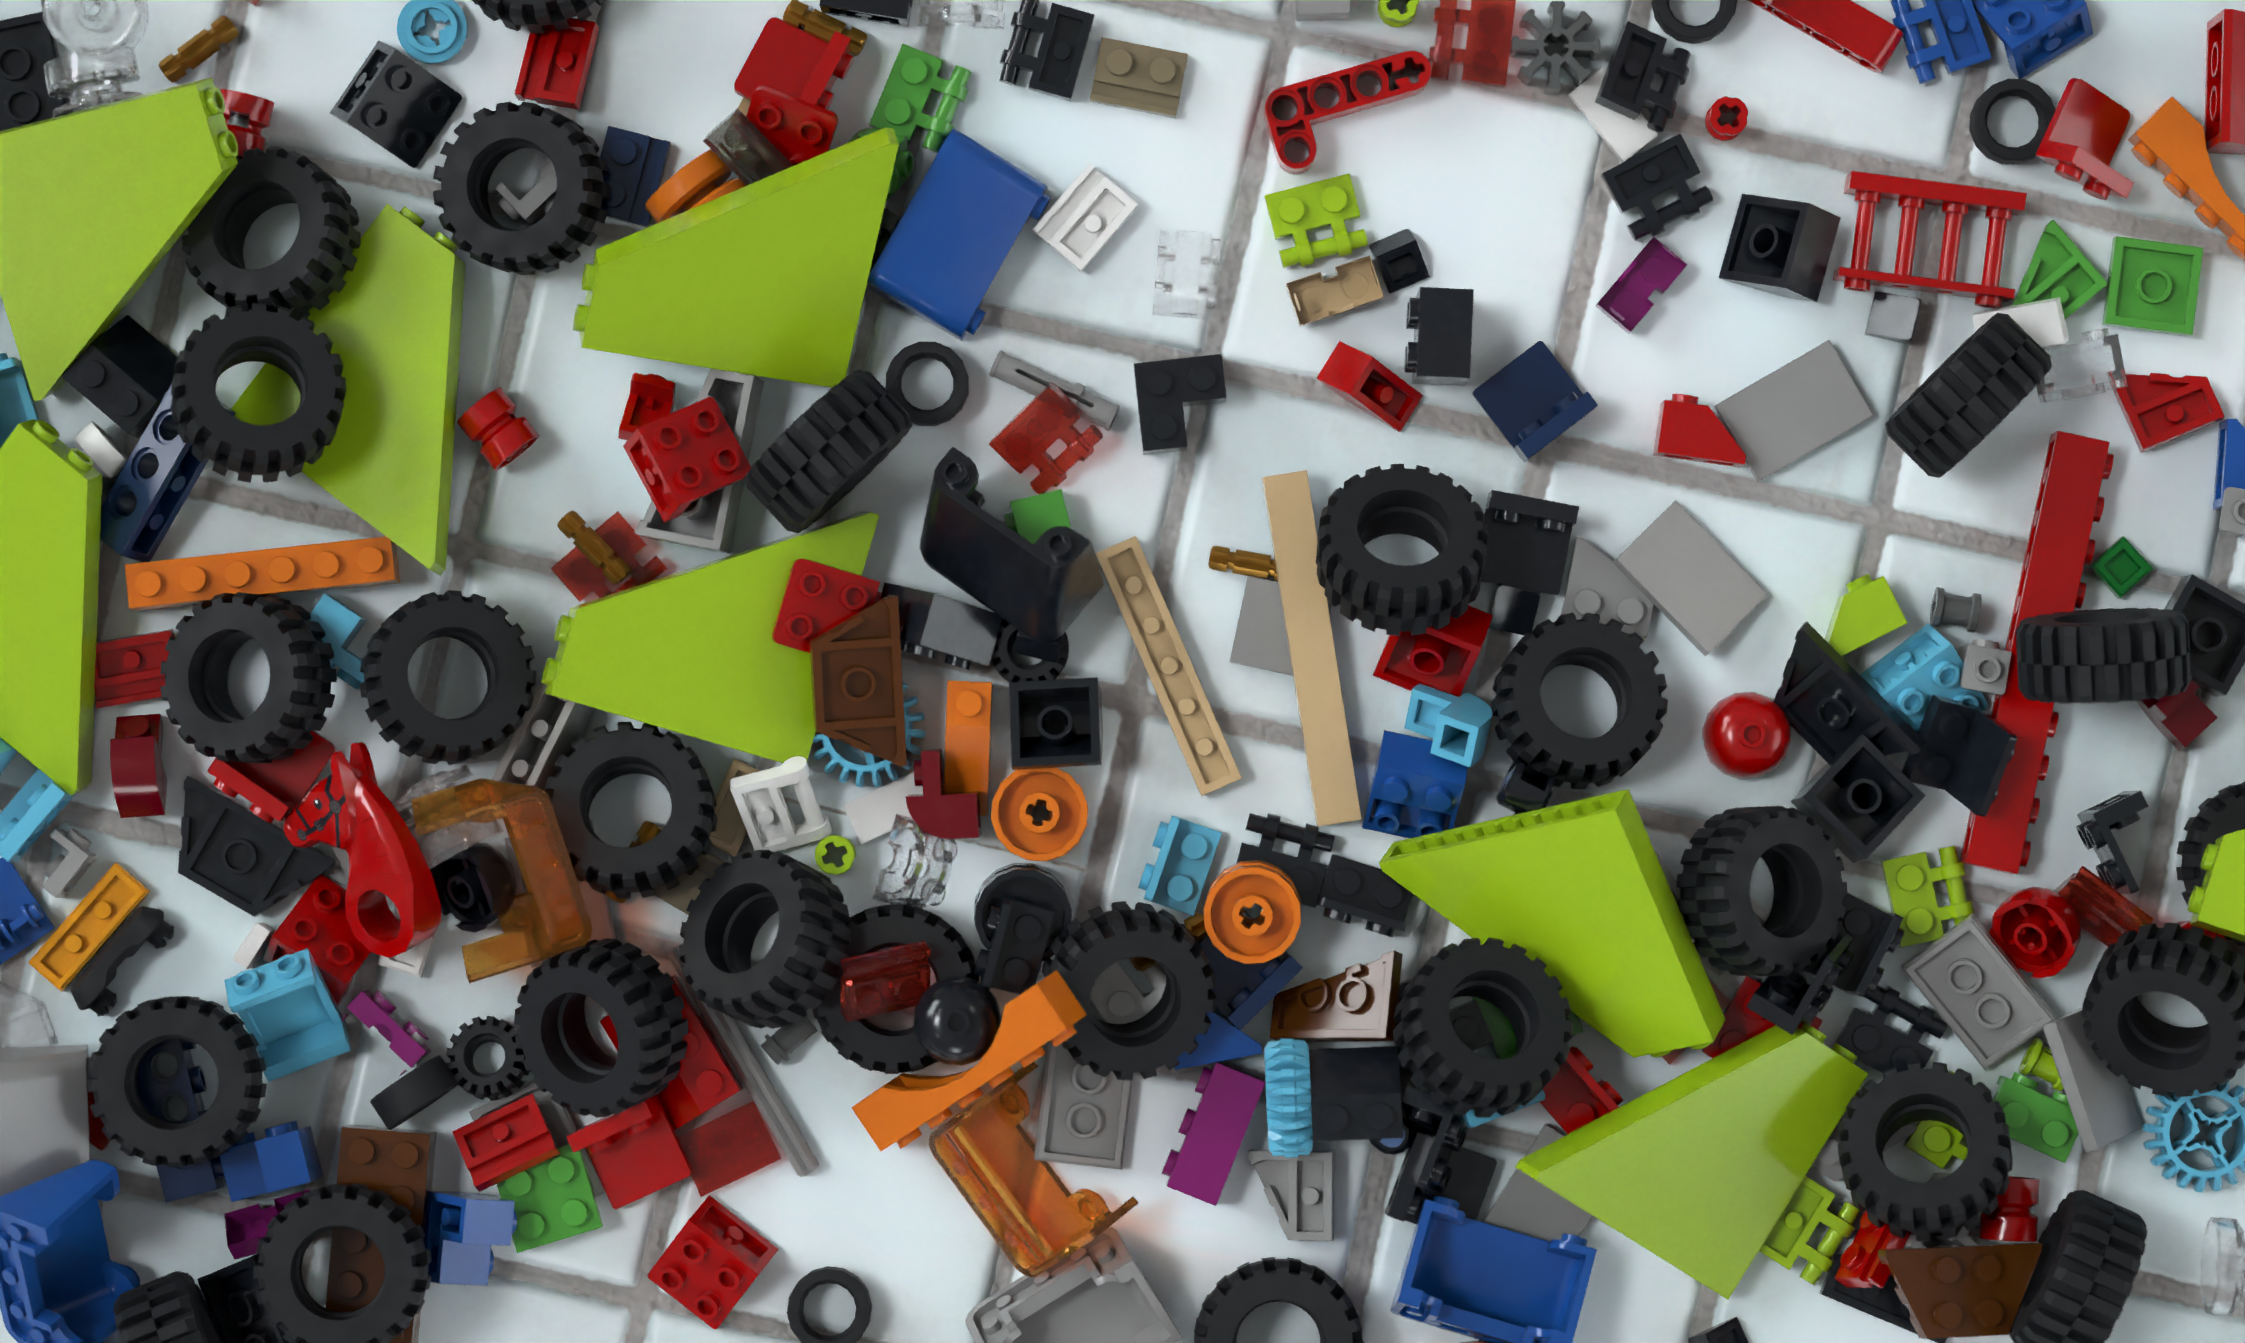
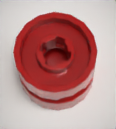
M219 89L225 102L223 115L228 131L234 134L237 141L238 154L236 157L238 159L244 158L243 152L249 149L259 148L264 151L266 139L261 134V130L269 127L275 103L255 95ZM234 116L249 120L248 128L232 125Z
M501 387L481 398L457 420V424L472 442L481 441L483 443L480 452L495 471L500 470L515 460L540 437L525 417H515L516 405Z
M2009 1176V1185L2005 1195L1997 1194V1208L1991 1215H1986L1983 1212L1980 1215L1979 1238L1999 1241L2037 1242L2038 1217L2032 1213V1207L2039 1204L2040 1179Z

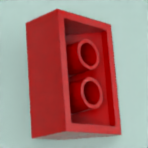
M2224 9L2207 22L2204 133L2208 153L2245 154V12L2235 9Z
M674 975L671 976L675 982L672 988L676 996L681 995L685 1006L681 1010L682 1017L688 1020V1034L683 1036V1041L688 1043L685 1058L679 1061L681 1063L679 1073L675 1079L669 1081L668 1087L657 1095L673 1129L676 1130L744 1088L677 976ZM608 1015L600 1020V1023L618 1051L617 1033Z

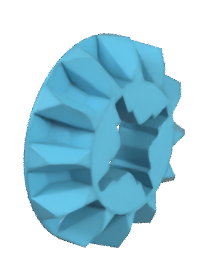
M411 0L405 5L399 15L397 35L403 49L414 59L425 64L445 63L455 54L460 53L461 47L468 37L467 21L462 9L453 0ZM426 12H429V15L437 24L451 23L439 31L440 39L438 40L440 45L438 46L429 35L421 36L420 34L415 36L427 27Z

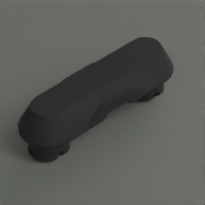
M144 906L137 908L76 979L71 987V993L80 1010L90 1008L97 1016L108 1014L109 1009L106 1005L114 1007L117 997L116 993L111 992L106 987L116 977L117 968L124 959L134 956L145 941H148L155 946V949L167 945L163 937L172 939L174 926L169 925L163 920L164 912L162 910Z

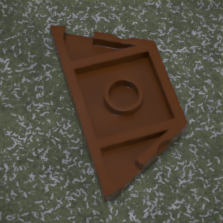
M894 594L877 601L809 641L814 730L902 767L907 766L899 605L898 596Z
M2042 1243L1878 1250V1257L1882 1264H1887L1897 1284L1894 1289L1901 1303L1908 1308L1910 1321L1919 1338L2008 1335L2041 1254Z

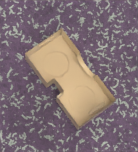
M1370 255L1336 266L1335 272L1337 276L1323 280L1322 274L1319 272L1286 283L1299 327L1384 298Z

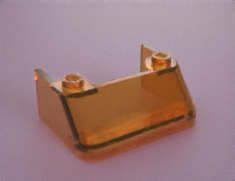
M476 779L411 800L418 836L467 820L476 823H487L503 818L528 891L515 895L510 907L500 918L502 934L462 946L469 983L548 959L564 951L567 952L578 946H584L589 941L592 935L590 915L551 799L543 789L536 786L498 780Z
M1035 1061L1025 1068L1021 1067L1014 1072V1075L993 1089H990L929 1136V1147L937 1162L1014 1267L1029 1277L1038 1276L1080 1249L1139 1204L1133 1196L1110 1211L1105 1200L1098 1193L1082 1188L1071 1194L1047 1161L1033 1159L1035 1144L1019 1124L1028 1117L1030 1112L1028 1096L1018 1086L1017 1082L1038 1067Z

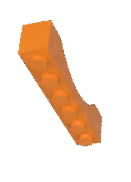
M2170 97L2127 139L2134 146L2131 151L2145 166L2150 168L2154 165L2165 176L2163 179L2165 186L2179 198L2185 195L2197 207L2194 210L2196 216L2209 228L2214 229L2217 227L2229 238L2226 244L2230 250L2245 260V215L2241 213L2226 195L2213 171L2206 149L2204 127L2176 99Z
M386 536L124 564L129 609L134 611L199 604L204 600L211 601L215 595L223 593L236 594L237 592L271 595L400 583L397 547Z
M1056 970L1005 1005L1001 1025L989 1050L976 1066L947 1076H917L901 1073L851 1108L880 1151H883L895 1142L902 1149L922 1135L918 1127L925 1122L930 1129L934 1128L953 1115L949 1107L957 1102L962 1109L983 1095L979 1087L986 1082L993 1089L1015 1073L1010 1066L1019 1061L1023 1068H1025L1046 1053L1042 1045L1048 1041H1051L1054 1047H1057L1075 1035L1077 1031L1073 1025L1087 1014Z

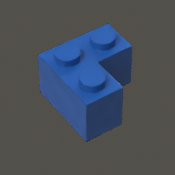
M297 1120L264 1129L266 1138L256 1140L254 1132H251L239 1143L231 1146L228 1152L220 1155L231 1202L305 1184L324 1177L311 1126L299 1129Z
M428 1191L424 1245L426 1249H430L432 1262L428 1264V1274L432 1275L431 1282L438 1284L488 1286V1276L492 1272L494 1265L491 1245L511 1246L512 1234L517 1226V1214L514 1210L515 1201L472 1192Z

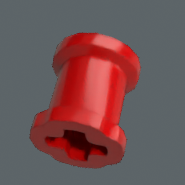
M1727 96L1716 100L1707 111L1705 117V127L1708 133L1714 139L1720 141H1730L1736 138L1747 125L1748 109L1745 103L1739 98ZM1720 110L1724 114L1732 111L1736 115L1732 122L1733 127L1730 124L1723 126L1718 124L1717 120L1721 116Z

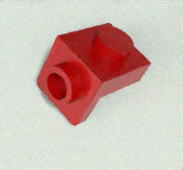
M633 373L630 394L619 427L618 438L628 440L638 427L671 414L674 408L676 384L657 374L643 375Z

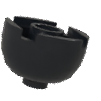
M466 841L445 849L433 858L432 861L436 860L435 867L430 869L441 903V912L444 916L452 913L456 919L461 921L455 925L461 930L474 933L484 930L501 919L511 907L516 894L514 872L505 856L490 844Z
M952 976L935 982L922 993L915 1007L913 1027L918 1043L930 1057L944 1064L963 1066L983 1058L996 1037L1003 1015L998 999L990 990L981 986L980 982L970 977Z

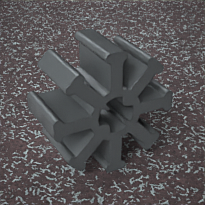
M1552 1L1547 9V13L1550 14L1548 29L1534 15V9H1530L1522 16L1519 27L1525 28L1536 40L1519 39L1518 36H1514L1509 44V56L1512 58L1516 54L1535 55V59L1528 66H1522L1517 74L1518 79L1524 85H1528L1533 75L1542 67L1548 69L1547 86L1544 89V94L1546 95L1559 94L1563 86L1559 82L1560 68H1563L1575 81V87L1581 85L1587 80L1591 71L1590 69H1584L1574 57H1590L1594 61L1600 53L1601 42L1599 39H1595L1594 42L1574 41V37L1582 30H1588L1592 23V18L1585 11L1580 12L1577 20L1567 30L1561 27L1562 11L1565 7V2ZM1549 40V42L1554 44L1558 40L1564 44L1561 53L1565 55L1562 57L1557 53L1551 56L1547 55L1545 50L1548 47V43L1544 42Z

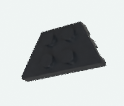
M1806 621L1796 634V642L1791 657L1787 661L1782 675V684L1777 690L1774 702L1783 709L1790 726L1827 763L1860 734H1863L1886 757L1889 754L1908 751L1909 755L1920 752L1926 741Z
M187 776L184 780L185 802L184 817L181 819L182 847L179 851L178 873L254 917L259 916L335 865V859L314 847L298 848L292 845L285 836L283 829L264 821L252 811L197 779Z

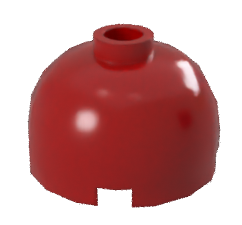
M1755 692L1734 693L1718 701L1707 714L1702 728L1704 748L1710 762L1723 774L1737 779L1760 778L1774 771L1786 758L1791 743L1790 723L1783 709L1770 697Z
M2041 887L2018 890L2002 902L1993 914L1992 928L1989 931L1992 938L2018 969L2033 973L2031 977L2039 979L2054 976L2064 969L2073 958L2081 940V923L2074 906L2058 892Z

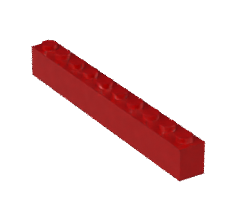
M2056 431L2050 435L2005 645V651L2012 652L2004 694L1995 695L1991 711V717L2015 734L2017 741L2014 755L2007 764L1999 783L1997 797L1991 803L1987 815L1982 817L1970 811L1959 861L1964 864L2008 874H2018L2019 866L2026 867L2031 842L2025 841L2028 824H2035L2038 817L2040 798L2034 797L2038 780L2044 781L2047 774L2049 755L2044 754L2047 737H2054L2059 713L2053 711L2054 702L2046 703L2039 700H2028L2019 690L2016 629L2021 620L2025 618L2057 612H2072L2074 608L2080 609L2082 607L2086 592V583L2080 582L2083 566L2091 564L2095 550V540L2089 539L2093 522L2099 523L2104 508L2105 498L2099 496L2102 479L2108 480L2114 460V455L2108 453L2110 444L2108 441L2062 431Z

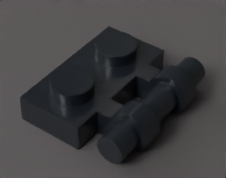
M1022 0L1019 12H1014L1010 25L1014 29L1008 50L1004 49L1001 55L1000 63L1003 64L999 81L1009 85H1016L1020 70L1032 72L1028 86L1029 90L1071 101L1095 15L1052 3L1048 19L1036 16L1039 0ZM1031 32L1043 34L1037 57L1025 54Z
M1627 21L1621 28L1595 103L1633 120L1640 115L1642 107H1645L1651 113L1647 127L1655 132H1663L1667 119H1671L1674 116L1677 107L1675 97L1679 86L1684 85L1690 70L1687 64L1691 55L1690 52L1683 48H1675L1672 57H1667L1662 54L1667 41L1666 38ZM1655 73L1661 75L1663 79L1659 92L1650 88Z
M1681 133L1601 174L1621 214L1637 206L1642 218L1627 225L1635 241L1648 234L1652 237L1665 231L1664 226L1683 216L1689 219L1700 213L1699 208L1713 202V197L1707 186H1703L1691 193L1686 183L1687 180L1699 175L1700 170ZM1672 188L1677 200L1656 211L1651 199Z
M1250 813L1245 830L1262 834L1260 844L1257 847L1241 843L1236 863L1261 860L1278 866L1293 880L1300 894L1301 904L1316 908L1327 865L1310 861L1312 852L1315 848L1331 853L1335 836L1318 831V826L1307 823L1305 827L1280 821L1281 816L1268 813L1267 817ZM1275 838L1300 844L1297 857L1272 851Z
M1877 985L1872 993L1867 990L1863 995L1864 998L1876 1004L1871 1014L1868 1015L1854 1008L1835 1043L1858 1056L1857 1060L1880 1073L1893 1066L1896 1068L1897 1073L1908 1070L1907 1063L1917 1061L1921 1062V1068H1925L1934 1051L1918 1042L1924 1032L1941 1039L1948 1027L1947 1023L1935 1017V1011L1922 1005L1919 1008L1899 997L1900 992L1892 987L1887 986L1884 989ZM1890 1012L1911 1023L1905 1035L1884 1024Z

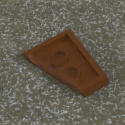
M1394 950L1380 955L1381 959L1368 964L1358 963L1345 968L1346 972L1327 979L1317 978L1277 993L1273 999L1270 1038L1274 1040L1293 1038V1040L1394 1042L1393 1030L1396 1028L1394 1014L1398 1005L1403 954Z

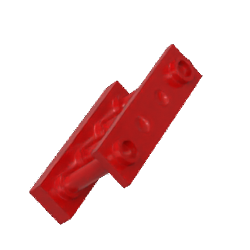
M1851 171L1846 176L1844 194L1855 195L1854 202L1858 203L1851 266L1850 268L1839 267L1834 271L1833 280L1844 282V289L1868 292L1870 291V285L1961 296L1975 298L1974 305L1986 308H2001V302H2008L2014 298L2015 289L1999 287L2007 221L2012 220V215L2018 216L2025 211L2027 193ZM1881 198L1897 200L1898 207L1902 208L1894 274L1868 270L1876 205L1881 204ZM1925 204L1942 206L1941 212L1946 214L1938 279L1912 276L1919 211L1924 210ZM1968 210L1986 212L1985 218L1989 219L1981 285L1955 282L1963 216L1968 215Z

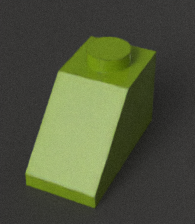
M1868 573L1845 584L1849 593L1838 598L1825 640L1843 656L1907 624L1884 576L1872 580Z

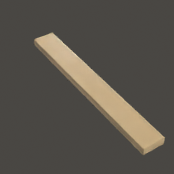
M1307 470L1262 477L1316 826L1362 820L1328 602L1324 595L1325 588L1319 584L1317 577L1316 554L1318 538Z

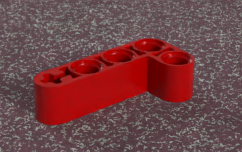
M1748 0L1876 73L1883 72L1904 35L1893 24L1851 0Z
M1406 51L1272 91L1265 103L1264 119L1279 166L1287 173L1302 174L1313 165L1317 148L1311 125L1421 93L1426 88L1432 73L1428 58L1417 51ZM1405 64H1410L1413 70H1421L1416 83H1411L1408 77L1399 78L1394 81L1393 88L1395 90H1389V77L1384 69H1390V78L1402 74ZM1365 75L1375 77L1380 83L1381 90L1374 96L1361 94L1356 86V81L1360 77ZM1325 87L1333 89L1338 95L1339 102L1332 108L1320 107L1314 100V94L1317 90ZM1284 99L1292 102L1296 108V115L1292 119L1285 121L1277 119L1272 112L1273 104ZM1295 141L1303 143L1308 149L1309 156L1300 163L1291 162L1284 154V148L1287 144Z

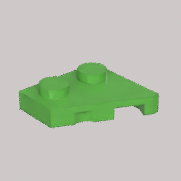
M2051 220L2042 232L2012 305L2060 297L2064 318L2067 319L2108 283L2058 224Z

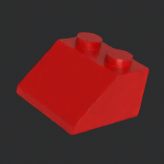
M1468 606V610L1457 619L1450 616L1449 625L1438 630H1434L1433 626L1426 628V633L1411 636V631H1400V636L1389 635L1373 676L1410 691L1420 683L1460 697L1482 649L1493 615Z

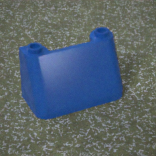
M952 129L878 258L867 281L870 290L961 341L967 332L974 335L986 315V312L980 309L983 297L1019 233L1031 217L1036 220L1040 219L1051 197L1045 195L1048 189L1047 185L967 135Z
M92 1159L0 1196V1309L6 1330L18 1343H102L117 1330L116 1316L113 1312L114 1302L121 1293L140 1286V1278L130 1266L110 1260L98 1200L110 1201L120 1192L119 1175L115 1166Z
M1434 1196L1433 1201L1425 1199L1390 1310L1392 1313L1489 1343L1573 1342L1597 1249L1587 1247L1588 1241L1586 1239L1571 1234H1562L1561 1240L1553 1239L1548 1242L1467 1218L1463 1211L1458 1210L1460 1203L1446 1197Z

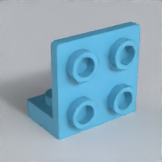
M1929 624L1860 674L1916 732L1919 730L1932 695L1973 704L1982 710L1988 707V702L1982 692L1961 688L1960 681L1963 661L1953 645Z

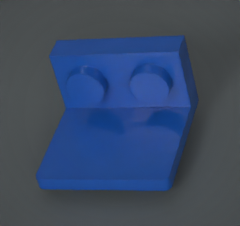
M1972 0L1975 10L2004 43L2009 67L2018 79H2022L2093 35L2087 3L2084 0Z

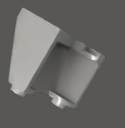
M88 1044L0 1048V1196L90 1160L89 1092L87 1079L93 1078L94 1067L89 1065L91 1057L88 1054ZM98 1200L100 1212L102 1214L103 1201Z
M1113 1227L1100 1228L983 1300L968 1313L965 1320L974 1343H1175L1183 1338L1124 1241Z

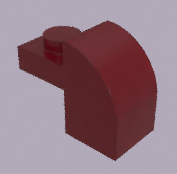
M2192 679L2184 692H2179V694L2172 696L2167 695L2162 698H2149L2137 701L2150 721L2178 751L2186 748L2218 718L2194 693L2200 687Z
M161 714L116 717L115 739L110 740V765L114 796L121 818L165 815L167 778L161 760L163 739Z
M942 749L921 751V760H914L915 786H923V794H910L906 796L907 808L912 819L921 829L935 837L944 839L979 838L982 835L980 791L944 793Z

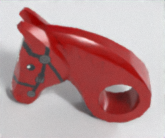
M363 742L351 743L349 762L342 751H336L332 754L331 775L318 782L290 810L284 820V833L290 843L298 848L312 847L322 842L346 850L349 861L348 884L345 893L346 918L355 937L372 953L391 958L433 937L441 922V903L432 873L415 837L393 803L378 787L371 756L366 744ZM386 896L393 901L398 909L401 922L395 918L389 909Z

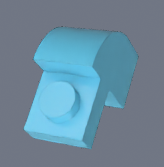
M324 593L310 613L311 619L309 621L319 622L326 635L322 638L323 643H331L334 652V658L330 659L331 668L338 666L340 670L337 676L358 690L360 684L364 682V673L360 672L362 659L347 648L366 622V619L331 595Z
M1419 683L1412 688L1404 728L1433 738L1431 754L1467 767H1472L1484 756L1493 712L1485 701L1466 692L1462 696L1457 697Z

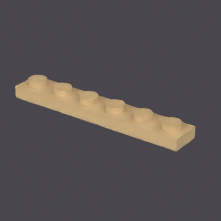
M1134 536L1096 553V557L1200 795L1203 796L1242 779L1137 537Z

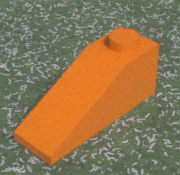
M947 681L944 793L980 791L981 816H988L993 683Z

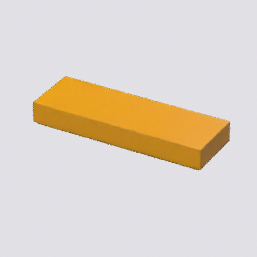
M115 862L28 963L60 991H65L151 891L121 864Z

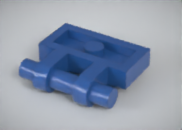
M1909 0L1890 1L1896 16L1892 21L1894 26L1904 34L1903 39L1909 53L1905 57L1909 69L1915 70L1919 84L1936 79L1931 65L1932 61L1942 58L1947 73L1951 74L1992 58L1972 0H1922L1924 7L1914 11L1911 9ZM1929 21L1937 44L1925 48L1917 25Z

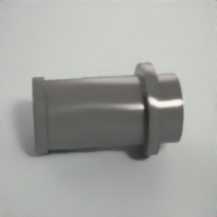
M805 1016L794 1023L788 1021L787 1025L778 1029L771 1037L766 1034L764 1036L766 1041L760 1046L779 1065L783 1060L788 1062L790 1060L788 1056L818 1030Z

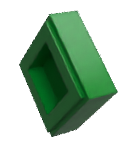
M2124 536L2120 537L2089 565V568L2117 599L2126 594L2153 569Z

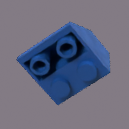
M1384 730L1362 828L1405 838H1414L1453 829L1465 787L1468 767L1431 754L1432 740Z

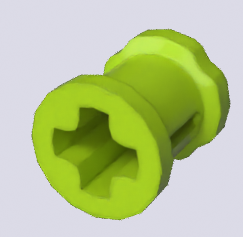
M1379 0L1377 8L1379 17L1390 27L1400 28L1406 26L1415 17L1419 0H1407L1408 3L1406 4L1404 14H1400L1397 9L1391 11L1388 9L1391 0Z
M831 835L818 843L815 849V860L822 871L828 874L840 875L853 867L856 850L849 839ZM830 843H833L838 848L845 847L847 849V854L842 857L844 864L841 867H838L834 862L828 864L825 862L824 857L829 854L827 846Z
M2034 1038L2021 1060L2019 1073L2025 1076L2031 1073L2051 1083L2053 1089L2061 1092L2063 1086L2051 1050L2043 1045L2042 1039Z

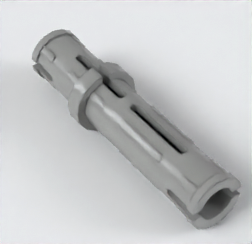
M1002 350L998 353L989 373L991 377H996L1064 409L1063 414L1069 417L1075 414L1103 427L1107 431L1110 430L1120 409V405H1115L1085 391L1086 386L1078 382L1074 386L1039 368L1016 359Z

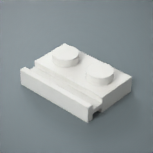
M1089 163L1036 224L1033 232L1046 241L1048 245L1077 270L1082 272L1135 211L1138 203Z

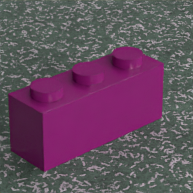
M1215 1062L1212 1069L1203 1068L1195 1088V1092L1202 1094L1196 1111L1187 1108L1178 1133L1185 1135L1179 1152L1173 1149L1170 1150L1161 1173L1169 1176L1166 1183L1167 1187L1214 1206L1217 1205L1266 1083L1264 1080L1219 1062Z

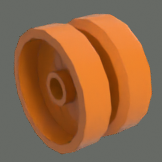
M714 147L692 160L668 179L645 203V209L659 223L750 185L745 177L733 178L725 182L731 175L734 163L721 147Z
M1056 767L1015 770L1000 783L992 799L991 821L997 838L1011 853L1026 860L1050 861L1066 855L1079 843L1087 827L1088 805L1082 788L1070 774ZM1036 805H1044L1049 811L1048 818L1043 820V822L1035 821L1031 815L1032 809Z
M1261 860L1241 861L1224 869L1211 883L1204 905V926L1212 944L1227 958L1244 964L1265 963L1282 955L1294 942L1301 924V897L1293 880L1278 866ZM1254 903L1259 904L1261 909L1258 917L1251 918L1245 914V907L1251 908Z

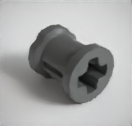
M1936 587L1931 603L1930 626L1938 627L1940 623L1966 627L1967 632L1975 633L1981 611V594L1973 593L1971 597L1945 593L1944 588Z

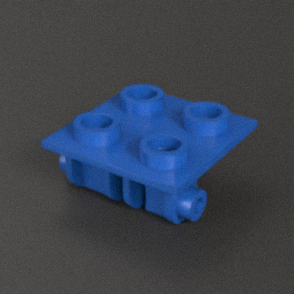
M3 857L0 858L1 965L55 929L12 862H7Z

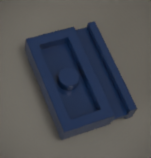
M608 126L600 158L606 160L609 173L603 176V182L611 185V199H602L601 209L608 211L607 218L641 225L646 228L650 226L652 216L645 209V203L660 188L671 146L670 141L659 140L651 136Z

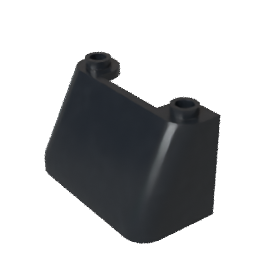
M952 447L938 463L934 471L919 546L924 562L1030 638L1038 642H1051L1058 639L1104 585L1091 541L1066 526H1056L1048 529L1035 544L1026 540L980 508L985 500L983 495L975 490L979 482L976 464L962 452Z

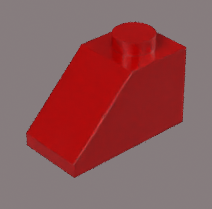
M1341 341L1338 342L1317 376L1319 381L1339 396L1398 432H1401L1423 396L1374 357Z
M1672 394V400H1664L1660 403L1654 456L1732 467H1742L1745 465V453L1711 408L1698 404L1699 397Z

